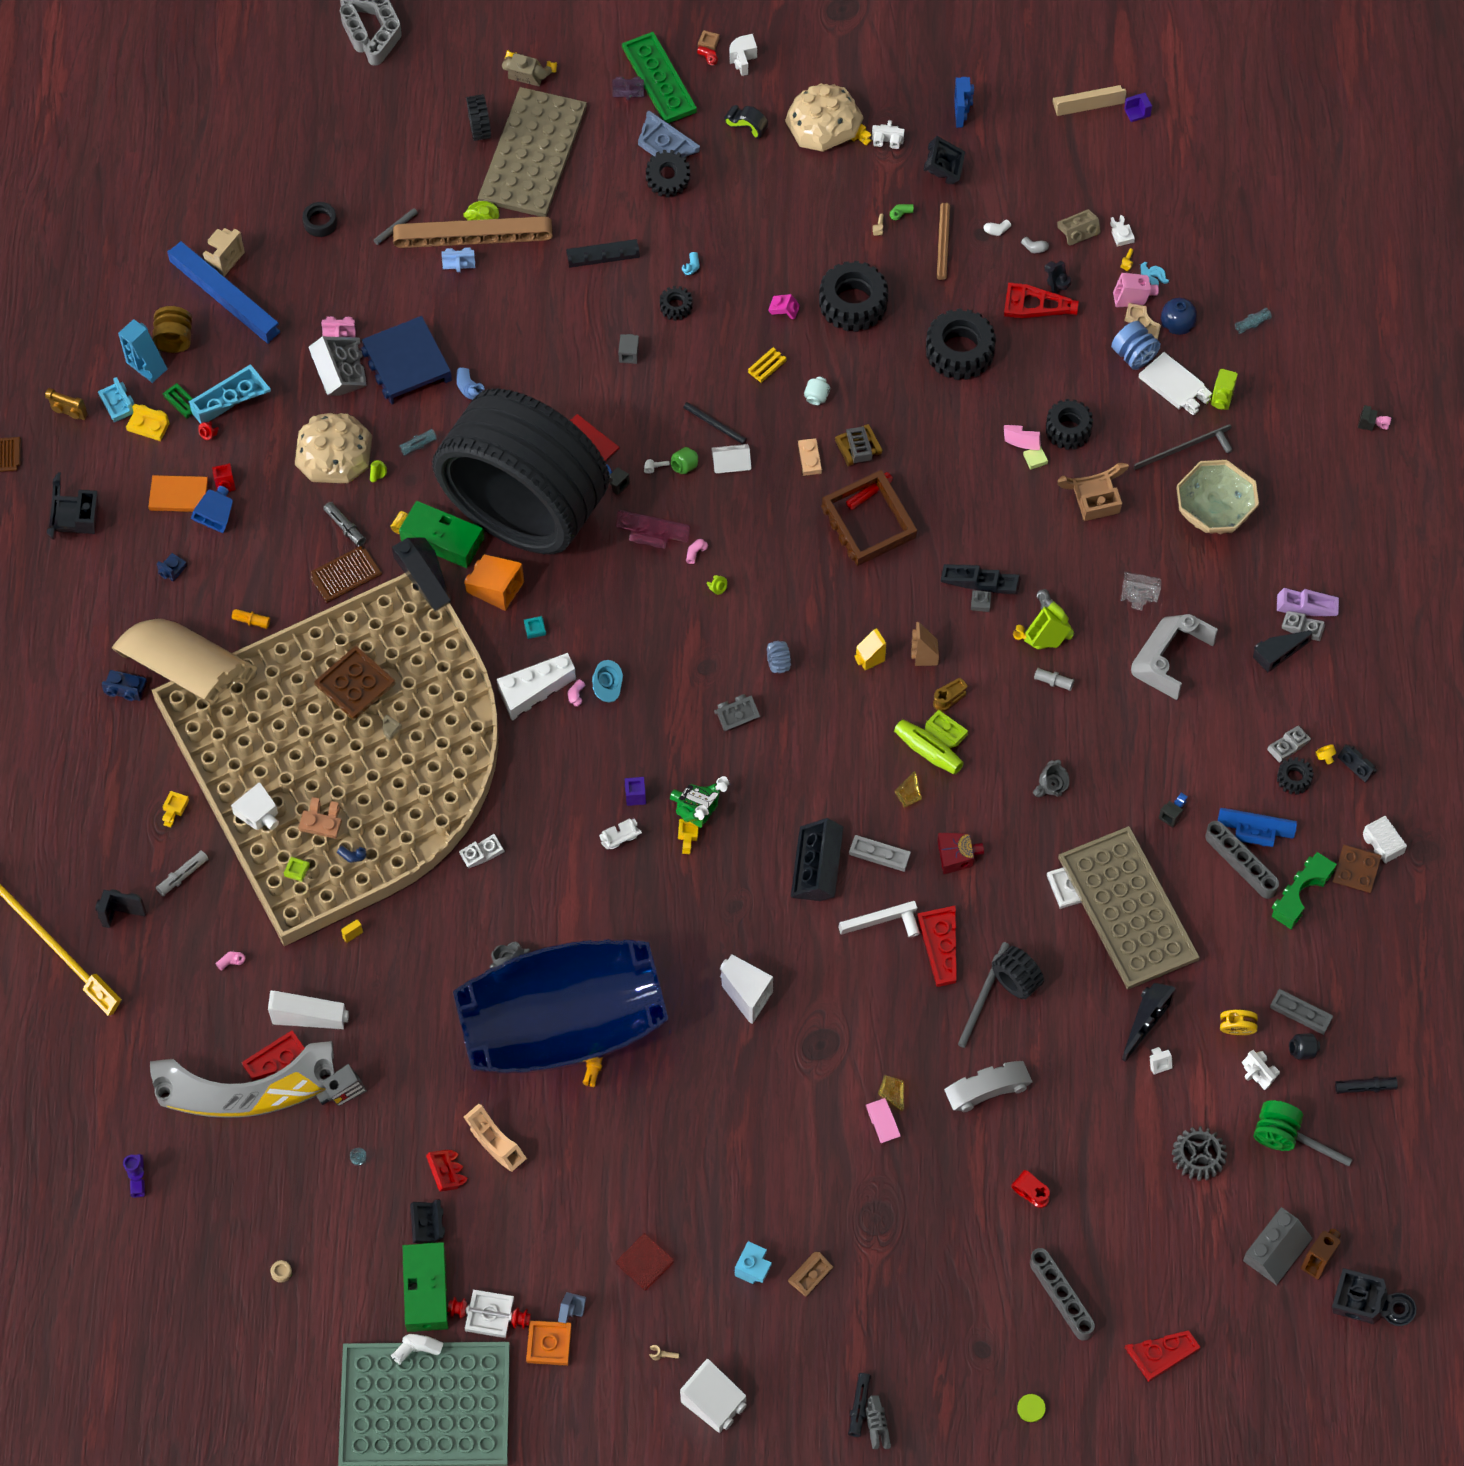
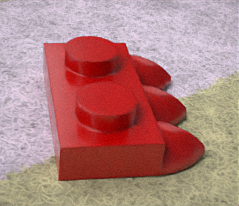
M455 1151L429 1152L426 1156L439 1192L455 1190L468 1179L463 1175L456 1174L461 1171L463 1165L451 1162L459 1155Z

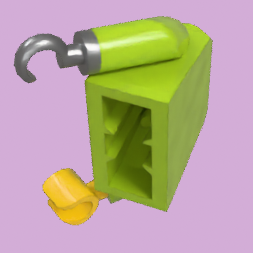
M1039 591L1036 597L1039 598V594H1044L1046 607L1041 610L1026 632L1022 625H1017V631L1013 632V636L1017 640L1025 639L1024 642L1036 649L1057 648L1064 639L1070 640L1074 632L1064 610L1052 599L1049 600L1048 594L1045 591Z

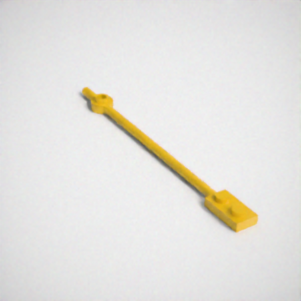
M0 884V895L86 983L83 990L108 1016L114 1014L122 999L97 974L89 976Z

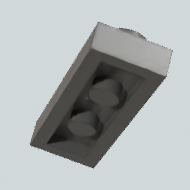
M1281 989L1278 990L1270 1005L1271 1009L1323 1035L1333 1018V1015Z

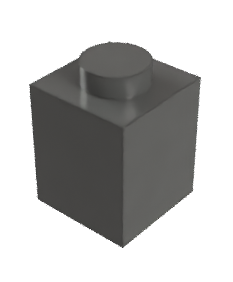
M621 334L618 351L619 362L637 364L639 336Z

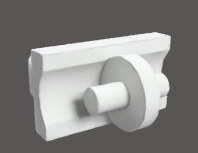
M888 120V125H873L872 140L874 146L881 147L883 146V141L890 142L891 148L899 149L900 144L904 142V129L892 126L891 120Z
M1252 1050L1242 1062L1248 1072L1245 1078L1247 1081L1253 1078L1256 1083H1259L1266 1090L1280 1072L1275 1066L1267 1067L1265 1064L1267 1056L1263 1051L1256 1053Z

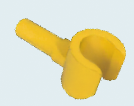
M1132 248L1129 249L1127 256L1122 259L1120 266L1126 271H1129L1133 265V262L1130 261L1133 253Z

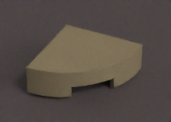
M386 714L383 719V732L385 737L391 741L402 728V724Z

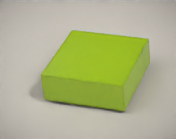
M291 857L284 871V876L303 882L310 863Z

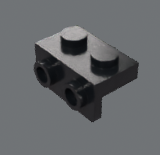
M436 1199L432 1203L412 1202L410 1210L413 1243H438L445 1234V1227L442 1225L443 1207L441 1206V1200Z

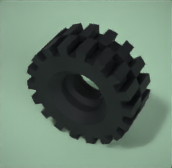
M484 94L466 97L473 140L491 138V128Z
M666 149L663 150V153L660 154L658 151L655 157L653 155L650 157V162L648 161L646 168V181H648V187H652V192L656 193L657 191L658 196L661 197L662 194H666L665 198H669L670 194L675 197L678 192L681 194L683 189L687 188L690 180L689 162H686L685 156L681 157L679 152L674 154V150H670V153H667ZM665 167L673 168L675 171L674 177L671 179L664 178L661 175L662 169Z

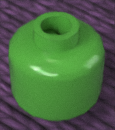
M688 447L678 450L671 457V467L680 474H686L698 465L697 453Z

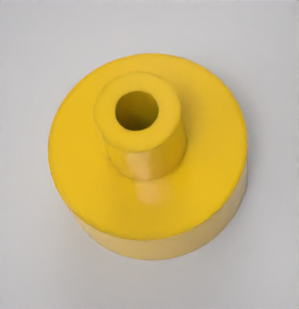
M1326 745L1316 751L1318 760L1325 759L1327 764L1334 762L1332 758L1336 754L1334 745Z

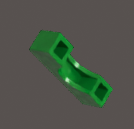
M1318 852L1313 857L1309 856L1304 864V870H1299L1293 879L1295 882L1292 886L1287 885L1282 893L1284 895L1281 900L1277 899L1272 906V917L1291 930L1301 918L1305 908L1300 901L1299 893L1308 886L1324 887L1335 872L1337 864Z

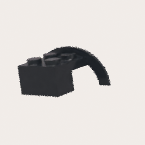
M58 472L53 478L52 507L47 534L52 540H55L57 532L95 534L98 492L95 490L79 489L78 497L61 496V472Z

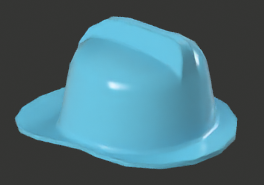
M604 660L597 665L593 674V690L597 697L604 702H614L620 694L623 674L617 663L611 660Z

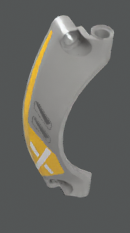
M332 1041L310 1043L295 1060L282 1070L264 1079L248 1083L225 1084L212 1082L190 1073L174 1059L150 1061V1072L156 1098L163 1107L209 1117L256 1116L297 1105L326 1090L323 1085L324 1080L321 1078L324 1075L331 1076L334 1074L332 1061L334 1059ZM163 1093H170L168 1097H161Z

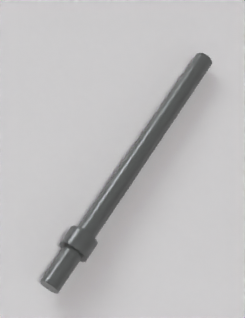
M1002 943L998 954L994 956L992 962L1009 948L1010 945L1008 943ZM992 968L958 1042V1046L965 1048L996 978Z

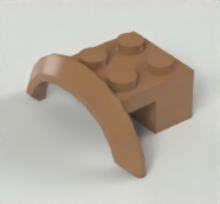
M1117 463L1105 472L1083 478L1061 476L1058 479V486L1064 489H1074L1084 521L1120 513L1122 502L1117 487L1113 488L1111 480L1123 474L1129 465Z

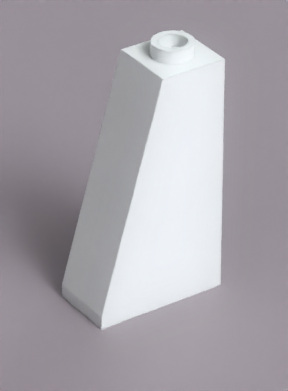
M270 991L268 1011L274 1025L344 1029V1023L348 1022L349 1011L345 1009L344 1003Z

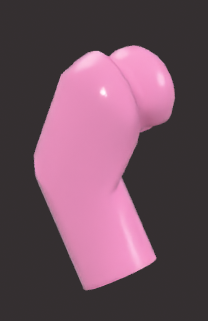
M697 539L690 545L686 562L694 564L697 552L707 549V542L703 539Z

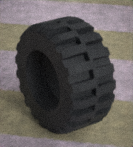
M846 261L842 265H835L834 269H829L821 280L819 307L821 308L822 315L826 316V320L829 323L833 322L834 327H842L845 331L851 329L855 332L859 331V329H869L870 325L875 326L878 320L880 321L884 317V313L887 310L888 284L884 279V275L881 272L878 273L876 267H870L865 262L862 264L859 261H854V263ZM848 289H858L868 294L869 298L861 303H848L840 299L838 295Z
M957 309V311L949 310L946 311L945 315L943 313L938 315L937 319L931 322V326L927 331L926 356L929 359L930 365L933 368L935 367V371L939 374L944 373L945 377H954L955 380L964 378V380L970 379L971 376L977 377L980 375V372H985L993 362L996 344V334L994 333L993 326L989 325L990 321L987 318H982L980 313L977 312L975 314L973 310L969 309L967 311H962V309ZM953 337H966L977 346L970 351L958 352L947 347L945 342Z

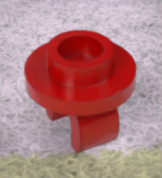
M203 422L198 428L199 435L204 440H210L213 436L217 435L219 428H212V422Z

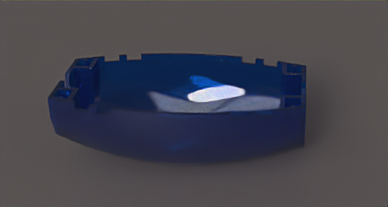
M604 939V941L588 940L546 947L503 962V964L497 967L490 968L485 973L470 979L453 991L472 1071L526 1074L577 1066L624 1049L669 1022L650 944L645 941H611V939Z

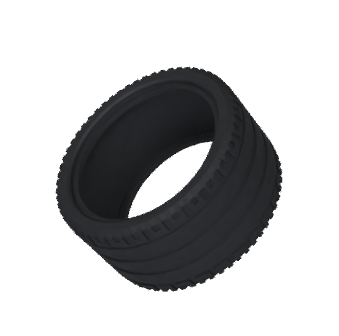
M499 388L484 390L471 401L436 450L432 461L433 472L437 482L447 497L464 515L494 537L517 548L537 554L549 555L565 550L596 508L610 483L608 467L603 456L592 441L575 424L558 411L537 399L516 391Z

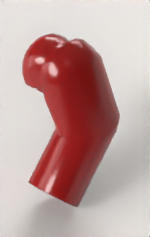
M701 45L698 47L697 54L705 56L709 65L717 63L718 57L715 50Z

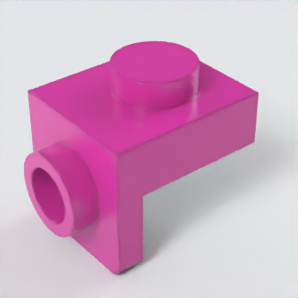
M791 294L773 296L768 311L772 315L787 313L791 319H795L800 305Z

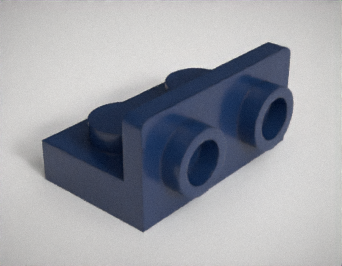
M110 670L107 680L102 682V688L104 693L109 696H120L129 701H140L147 684V678Z

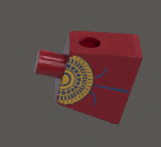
M938 833L937 842L943 875L970 868L974 864V856L984 855L983 843L972 844L970 834Z

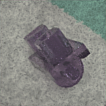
M616 77V79H612L613 97H626V100H630V97H644V79H641V77H634L633 79Z

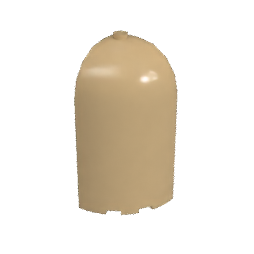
M153 619L135 624L112 646V649L122 657L134 659L199 696L211 705L227 689L228 683L236 684L242 682L248 684L257 669L256 666L181 624L165 619Z

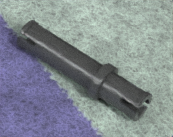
M328 502L324 506V511L343 530L344 535L350 537L356 546H362L366 542V538L357 530V526L351 523L333 502Z

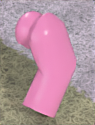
M580 679L568 691L569 702L573 703L576 707L582 703L579 692L585 687V683Z
M230 951L215 964L220 970H223L229 964L241 965L245 961V955L241 952Z

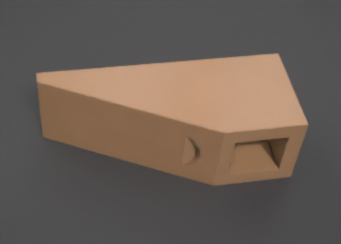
M916 622V629H912L911 659H915V666L938 665V639L920 622Z

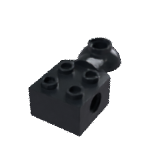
M1343 1268L1332 1310L1334 1314L1370 1324H1375L1383 1317L1395 1326H1404L1414 1319L1417 1307L1415 1301L1405 1293L1388 1295L1384 1279ZM1396 1307H1403L1405 1312L1403 1314H1396L1394 1309Z

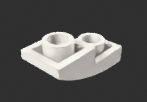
M495 834L478 844L474 842L459 851L468 868L482 864L505 852Z

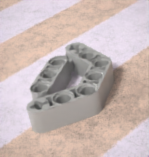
M340 0L341 21L354 49L357 52H365L371 65L381 64L402 36L400 21L390 1ZM357 12L376 15L381 25V28L371 41Z

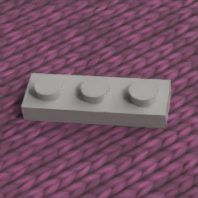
M855 835L849 855L905 872L911 852Z

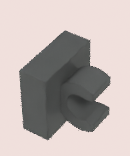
M973 590L971 610L989 612L991 592Z

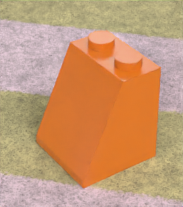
M484 554L481 560L475 563L473 572L468 574L465 579L466 592L506 611L524 583L522 564Z

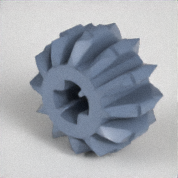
M784 641L769 643L767 646V661L770 670L774 673L789 671L791 659L787 643Z

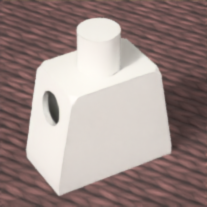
M260 782L231 805L233 814L255 830L261 829L264 825L273 830L279 824V821L275 818L278 814L277 807Z

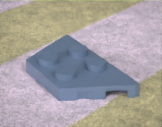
M647 112L642 133L638 139V145L654 157L656 152L659 151L661 154L666 149L667 153H670V150H674V154H677V152L681 153V157L700 151V146L652 112Z

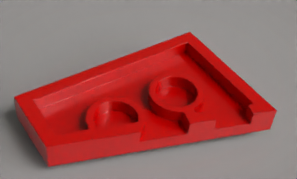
M291 1030L241 1063L254 1081L271 1076L282 1070L295 1060L305 1047Z
M1189 1330L1155 1340H1146L1134 1345H1125V1349L1148 1382L1196 1353L1201 1348Z

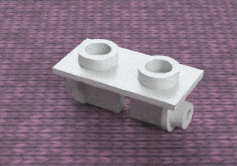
M629 818L619 823L620 831L618 832L615 826L602 831V834L599 835L602 841L601 844L606 849H614L626 840L635 839L637 835L642 833L636 827V820Z

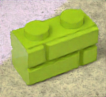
M1220 369L1214 386L1212 406L1217 409H1229L1238 375L1236 372Z

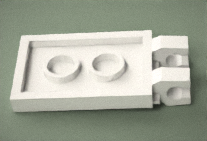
M1165 352L1139 373V378L1179 410L1184 407L1189 413L1195 415L1199 411L1198 407L1200 406L1193 399L1195 396L1204 404L1211 401L1210 396H1212V393L1204 386V383Z

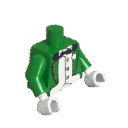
M723 776L717 779L715 784L708 787L690 784L684 792L674 789L670 795V800L677 802V815L685 822H691L702 828L718 806L720 790L725 792L729 781L727 777Z

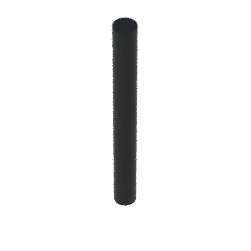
M685 403L683 407L685 410L743 445L746 443L747 438L690 403Z

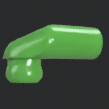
M913 204L896 205L890 211L891 219L898 220L904 213H913Z

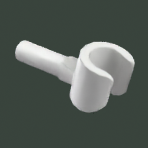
M648 459L644 465V472L651 474L654 472V467L667 466L670 463L669 461L654 462Z

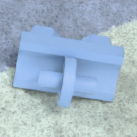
M447 248L445 251H442L443 269H456L457 272H461L463 268H475L474 250L464 248L462 251H455L453 248Z

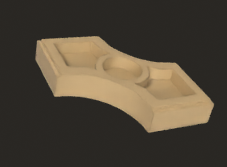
M1129 303L1125 321L1129 323L1140 321L1148 330V334H1152L1158 340L1161 325L1149 318L1147 307Z

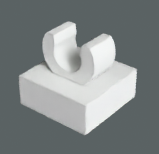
M1159 1047L1151 1050L1153 1055L1150 1056V1067L1153 1074L1172 1069V1056L1169 1050L1162 1052Z

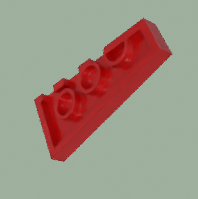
M956 905L917 914L937 987L956 983Z

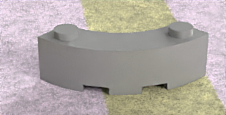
M1007 1062L1003 1064L1004 1067H997L995 1069L991 1066L977 1071L978 1076L968 1079L964 1077L945 1088L944 1090L953 1111L968 1112L978 1103L992 1097L1025 1091L1026 1087L1032 1083V1080L1024 1062Z

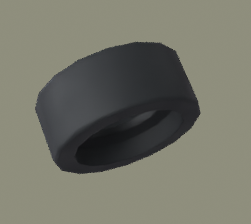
M312 203L303 212L302 219L305 230L312 236H328L337 227L335 209L328 203ZM319 213L330 216L329 222L321 226L313 225L309 221L312 216Z

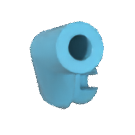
M697 252L690 253V263L682 266V271L685 275H692L699 269L700 264Z

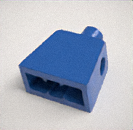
M219 486L216 492L208 490L194 508L191 519L223 533L233 502L231 498L226 497L229 490L223 486Z

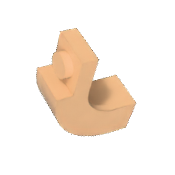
M476 1105L464 1116L477 1140L502 1166L512 1172L527 1159L519 1146L498 1129L482 1105Z

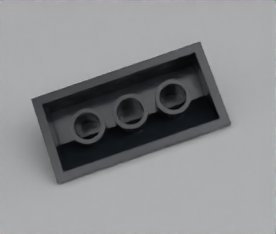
M829 818L800 826L791 889L792 898L823 901L835 897L843 826Z

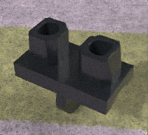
M1050 261L1044 266L1045 271L1049 275L1047 284L1051 286L1052 293L1058 294L1060 290H1067L1072 282L1071 278L1067 276L1065 263L1059 261L1056 264Z

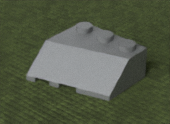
M322 336L308 347L327 395L340 396L366 386L365 371L360 362L362 352L358 348L360 338Z

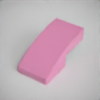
M1004 425V436L1007 443L1020 448L1040 450V432L1023 431V426Z
M885 1098L866 1104L880 1143L900 1137L897 1125Z

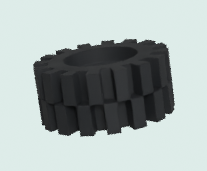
M673 286V289L668 287L667 291L664 290L660 295L661 313L663 312L664 317L667 316V319L670 320L673 317V321H676V318H679L680 321L683 320L682 316L687 318L688 314L691 313L692 296L690 292L687 293L686 288L682 290V286H679L678 289H676V286ZM672 300H680L683 302V304L678 307H673L669 303Z
M1290 757L1288 761L1285 759L1280 765L1277 782H1279L1280 788L1283 787L1284 792L1288 789L1289 794L1295 791V795H1299V791L1304 793L1305 790L1309 789L1314 772H1312L1313 768L1309 767V762L1304 763L1305 759L1302 758L1301 761H1298V757H1295L1294 760ZM1290 771H1298L1302 774V779L1300 781H1293L1288 777V773Z

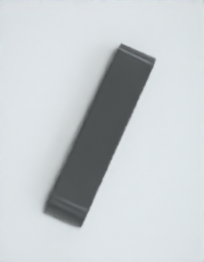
M1210 822L1205 835L1206 841L1263 898H1273L1279 886L1278 879L1221 822ZM1211 831H1217L1219 834L1215 835ZM1224 845H1231L1232 848H1227ZM1238 858H1244L1246 861H1239ZM1255 871L1258 872L1260 875H1254L1251 872ZM1265 885H1271L1273 889H1268Z
M1043 1248L1035 1249L1031 1254V1269L1075 1336L1083 1341L1089 1340L1095 1328L1093 1319L1050 1254ZM1041 1257L1045 1262L1037 1263L1035 1258ZM1052 1274L1056 1279L1048 1280L1046 1275ZM1064 1291L1067 1296L1060 1297L1057 1295V1292ZM1070 1308H1075L1078 1310L1079 1313L1073 1315L1070 1314L1068 1310ZM1086 1325L1090 1330L1083 1332L1079 1327Z

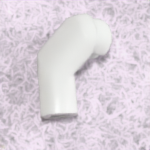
M1004 220L1001 224L986 223L984 230L988 234L1000 236L1011 227V223L1008 220Z

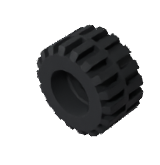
M1065 399V402L1060 400L1058 405H1052V409L1048 411L1045 431L1047 438L1051 440L1053 445L1058 444V448L1065 447V450H1069L1071 447L1073 449H1077V446L1082 447L1084 442H1088L1093 425L1092 412H1089L1088 406L1084 407V403H1077V400L1074 399L1073 401ZM1064 421H1072L1076 423L1078 426L1068 428L1063 426L1061 423Z
M1010 946L992 962V969L998 981L1008 992L1019 999H1027L1044 982L1043 974L1037 963L1018 947Z

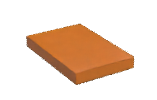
M152 475L149 510L193 512L207 492L208 477Z

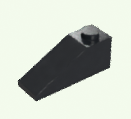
M1308 630L1271 637L1264 642L1260 641L1254 647L1253 658L1269 673L1311 641L1313 632Z

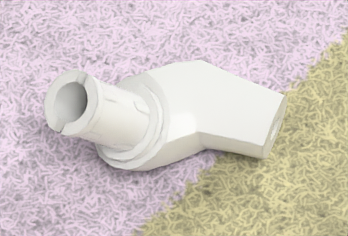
M408 1334L403 1337V1343L391 1354V1357L398 1364H402L412 1351H424L438 1355L441 1353L443 1342L424 1335Z

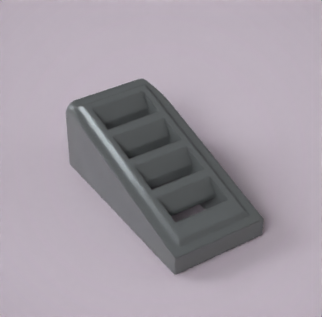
M864 426L846 429L853 462L858 463L872 460V451ZM861 432V435L852 436V434ZM863 438V440L854 441V439ZM864 444V446L855 447V445Z

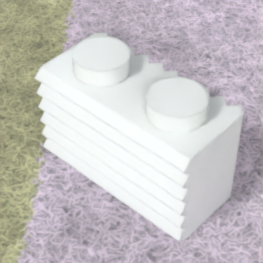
M1386 816L1365 826L1363 832L1364 840L1368 844L1371 843L1375 854L1382 855L1381 859L1384 863L1390 862L1405 853L1407 845Z

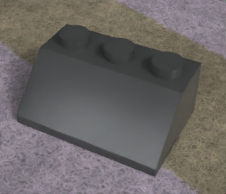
M1281 1207L1248 1249L1243 1261L1277 1285L1311 1242L1312 1237L1299 1219Z

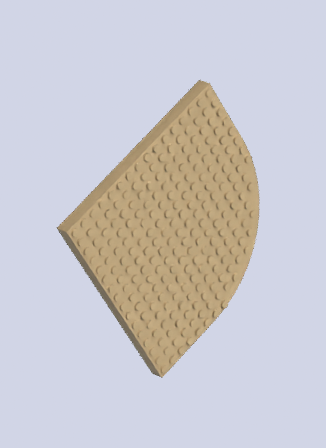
M406 574L233 652L232 654L256 666L257 669L248 684L242 682L236 684L228 683L227 689L218 696L212 705L172 681L152 690L158 708L283 946L291 944L398 892L433 869L467 833L479 814L490 789L498 753V719L494 693L487 670L451 604L449 603L435 612ZM356 645L395 680L396 684L357 719L353 720L314 685V681ZM386 714L402 724V728L391 741L385 737L383 732V719ZM259 782L277 807L278 814L275 818L279 821V824L273 830H270L266 825L259 830H255L233 814L231 805ZM312 797L319 798L322 804L318 814L328 816L331 801L339 803L340 811L337 818H341L342 823L337 839L299 831L298 827L303 811H310ZM343 845L351 852L362 847L367 853L363 861L349 863L337 854V850ZM291 857L310 863L303 882L284 876V871Z

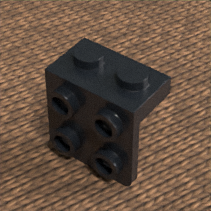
M114 889L110 891L103 890L101 899L97 900L95 907L102 927L106 928L111 927L115 911L140 916L146 915L143 900L139 895L134 893L129 895L123 894Z

